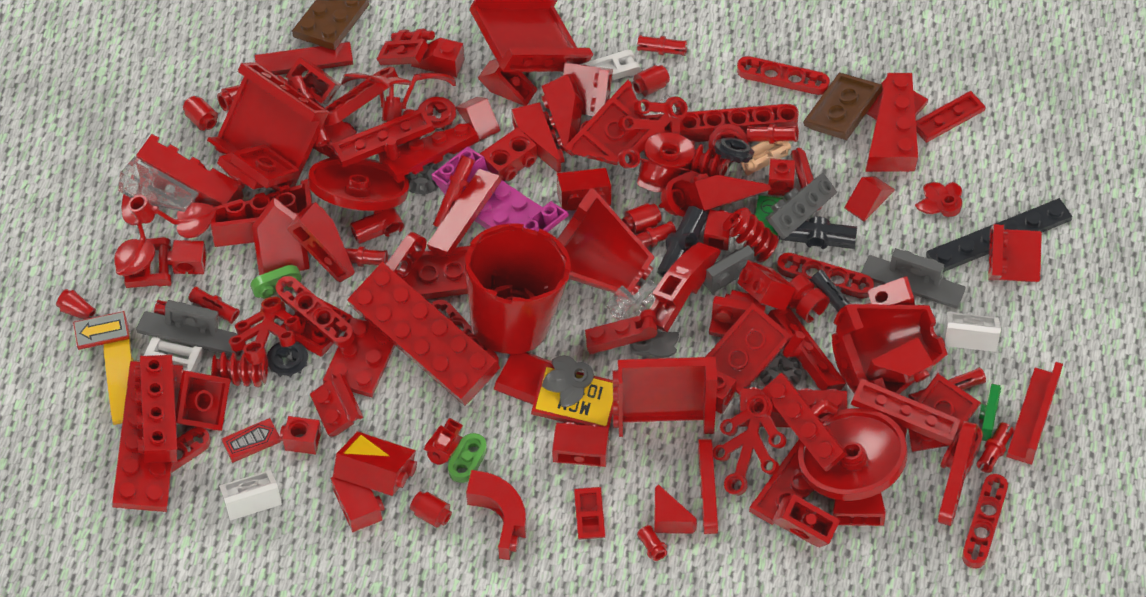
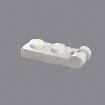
M624 50L580 64L613 69L612 81L626 76L631 77L642 71L639 63L635 62L636 57L632 50Z

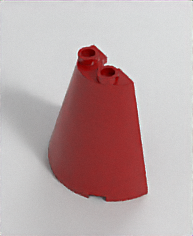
M591 188L577 207L567 226L557 238L569 254L571 263L569 280L627 298L629 297L633 300L641 288L637 285L642 278L646 281L654 269L650 264L655 257L596 190Z
M848 304L839 310L833 322L837 325L836 333L832 334V348L835 361L842 378L854 394L860 379H864L897 394H900L914 383L915 380L909 383L884 381L883 378L869 380L866 373L871 360L917 337L920 339L934 365L948 355L943 338L937 336L934 332L936 318L932 313L930 305Z

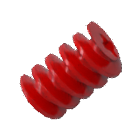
M700 144L695 149L693 160L683 167L700 174L708 173L709 177L714 175L725 176L730 161L728 159L722 161L721 155L718 154L713 157L712 148L703 153L704 145Z
M746 207L733 212L723 223V230L727 231L730 229L729 236H737L736 242L738 244L744 242L743 248L749 245L754 251V256L758 255L756 260L759 263L766 261L778 245V236L765 227L764 223L759 221L756 215L751 214L750 210Z
M225 352L221 353L219 359L214 354L211 375L231 379L235 386H239L243 381L244 386L249 387L253 381L254 386L259 388L262 382L265 385L267 381V355L262 363L253 365L246 360L244 353L240 360H237L236 353L234 352L230 360H227Z

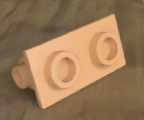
M777 141L776 144L760 142L752 146L751 148L754 150L753 159L749 160L748 163L741 162L745 174L748 176L770 165V159H781L787 156L788 150L791 149L789 141Z

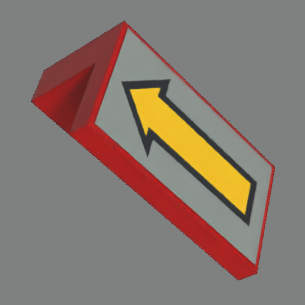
M124 311L73 322L78 350L130 339L129 326Z

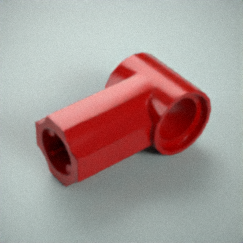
M395 207L374 211V214L350 223V228L357 243L361 244L383 234L389 237V234L393 232H401L404 229V223Z

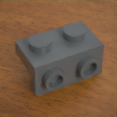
M747 245L715 262L712 267L707 269L706 279L703 284L711 293H714L739 278L747 261L754 262V251Z

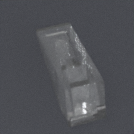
M133 157L120 172L118 191L130 198L136 195H144L153 206L185 212L198 196V192L136 157Z

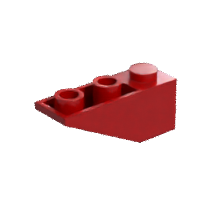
M569 74L542 85L544 92L542 100L545 107L551 111L552 116L549 117V120L554 130L558 131L560 137L557 138V142L562 151L579 132L583 109V100L578 86Z
M540 102L511 109L514 129L518 127L537 145V156L557 173L561 172V163H564L562 149H557L556 147L557 137L554 129L550 130L548 126L550 125L548 112L542 110Z

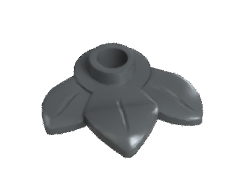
M657 329L658 333L654 338L630 344V349L632 353L639 356L651 355L657 358L672 356L677 353V349L674 346L679 339V332H659Z
M562 355L553 358L552 364L555 370L546 375L542 387L548 391L560 393L562 407L572 406L582 399L584 388L592 383L594 379L593 369L589 364L576 362L570 356ZM578 371H584L582 378H576Z

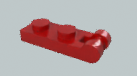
M647 309L635 317L586 329V347L589 355L654 338L658 333L657 325L655 324V312Z

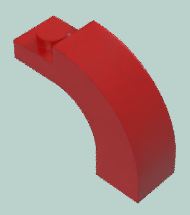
M471 470L466 491L467 505L491 509L501 517L503 527L498 545L499 559L510 560L511 553L517 552L519 537L526 538V513L523 501L514 487L504 479L491 473Z

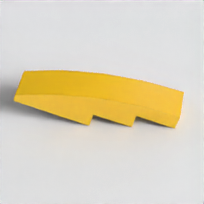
M130 339L103 345L113 425L122 424L129 366L130 361H133Z

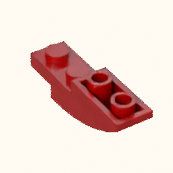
M698 242L683 253L666 272L652 293L656 299L650 310L655 312L657 329L668 333L690 293H698L706 279V271L716 262L721 253L720 249Z

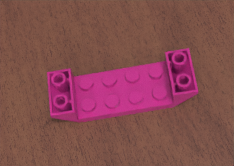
M466 147L432 173V179L445 195L450 184L449 177L454 174L461 155L476 160L468 177V182L471 181L478 169L489 172L485 158L470 147ZM501 181L475 219V222L486 229L501 224L519 223L524 224V228L539 231L540 228L549 232L569 215L567 211L552 201L542 207L504 181Z

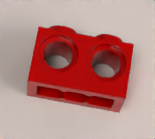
M517 127L479 154L485 158L486 166L490 173L499 175L502 181H511L515 178L518 171L524 167L529 168L535 163L537 159V145Z
M749 260L744 269H742L737 282L760 303L783 311L786 310L796 289L773 268Z

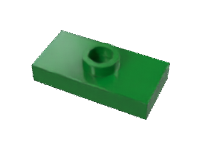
M991 384L987 405L981 404L979 419L984 420L982 441H987L992 436L1002 388L1000 387L1001 385Z

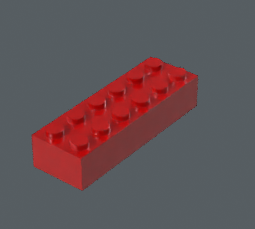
M383 262L347 299L350 306L464 406L500 370L496 359Z

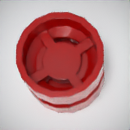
M798 275L793 278L789 283L796 289L788 306L791 309H796V313L804 321L811 323L814 318L809 314L810 311L813 310L820 316L827 309L830 299L819 288L814 289L815 285L805 275Z

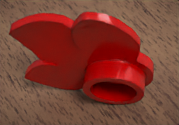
M938 182L927 183L923 186L926 198L915 204V207L923 213L931 215L941 212L945 217H954L960 213L963 206L962 199L960 198L963 193L962 188L955 182H950L946 186Z

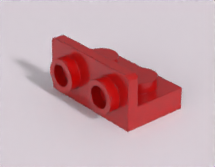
M715 296L709 335L723 337L752 303ZM754 303L765 312L766 305Z

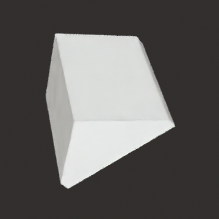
M947 312L945 346L996 352L1001 332L999 318Z
M271 470L219 486L230 521L282 505L277 482Z

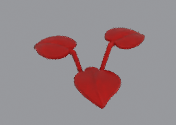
M362 73L344 74L341 80V85L352 80L368 79L370 77V81L383 83L389 87V96H386V101L384 92L379 94L381 100L380 108H383L382 121L385 122L402 116V109L406 110V104L416 81L439 79L450 83L452 86H456L455 78L443 73L414 74L412 81L400 77L387 78L385 76H372ZM394 84L409 85L402 102H400V97H394Z
M126 186L122 198V217L127 224L138 226L140 241L130 239L118 247L114 257L116 274L120 276L133 275L147 268L155 256V247L152 243H145L146 237L142 224L152 222L155 214L177 225L176 230L180 236L195 238L208 229L217 214V210L209 204L190 203L178 210V219H173L158 209L160 197L156 192L149 189Z

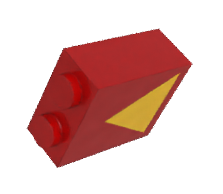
M357 431L336 453L333 477L393 496L399 488L404 487L409 476L412 477L415 474L417 468V461H414L416 450Z

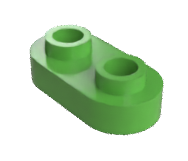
M288 265L257 276L250 284L254 296L263 299L273 296L276 292V283L285 276H292L301 282L302 276L298 267ZM287 286L284 287V289H286V290H292V289H293L292 287H290V288L287 287Z
M470 433L461 439L448 463L449 476L453 481L458 483L468 482L471 470H478L487 453L486 440L482 435ZM471 447L478 448L476 452L469 451ZM459 468H465L466 472L459 473L457 472V470Z

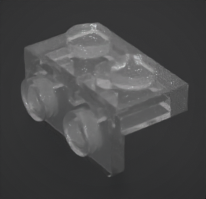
M649 279L634 296L624 286H621L606 304V307L609 309L610 314L618 320L627 319L633 313L638 316L655 297L652 292L657 285Z

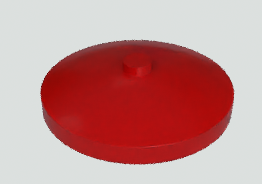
M332 157L321 160L310 168L308 186L316 196L333 205L354 210L377 211L390 209L402 204L408 196L409 181L404 176L405 180L397 183L377 160L366 158L342 167L338 158Z
M864 408L839 410L836 414H828L821 418L824 425L847 452V455L830 470H823L802 441L800 442L798 461L805 481L816 492L836 500H861L883 492L900 477L906 466L908 456L905 436L899 425L881 412Z

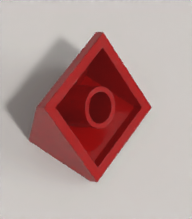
M183 370L175 413L176 423L222 431L231 379Z

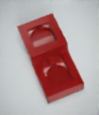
M601 487L574 489L578 540L605 538Z

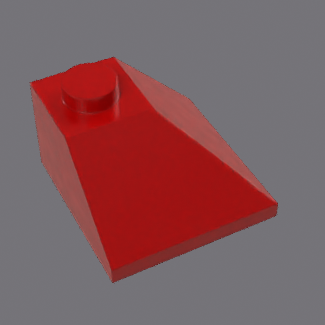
M917 337L871 360L866 376L869 380L883 378L884 381L909 383L915 380L918 383L930 376L929 372L934 364Z

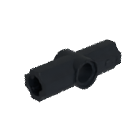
M689 206L677 231L667 236V251L657 271L661 277L666 274L683 253L700 242L698 236L708 217L704 210L695 206Z
M815 216L810 218L809 221L803 222L785 239L779 236V240L806 243L809 248L817 246L825 249L827 246L855 249L857 226L832 224L825 217Z

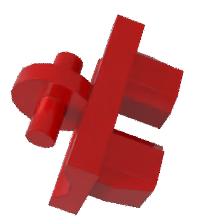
M449 418L444 427L442 425L438 427L423 449L427 451V456L431 462L437 465L448 462L463 438L459 435L463 427L462 424Z

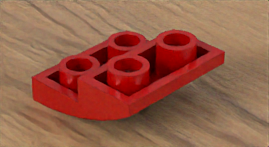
M304 299L299 307L301 309H309L313 304V300ZM322 300L348 323L353 317L352 315ZM295 312L293 316H298L301 322V328L293 332L296 341L301 343L307 350L322 357L333 343ZM322 314L317 322L322 325L327 324L331 319V315ZM283 323L281 327L286 329L285 324ZM335 326L334 330L340 336L342 332Z

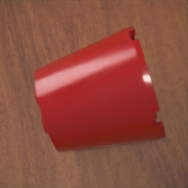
M509 223L490 227L479 233L470 242V247L465 254V273L471 327L478 341L487 348L504 354H521L535 349L546 338L568 282L571 268L567 250L552 234L540 228L539 231L524 228V224Z

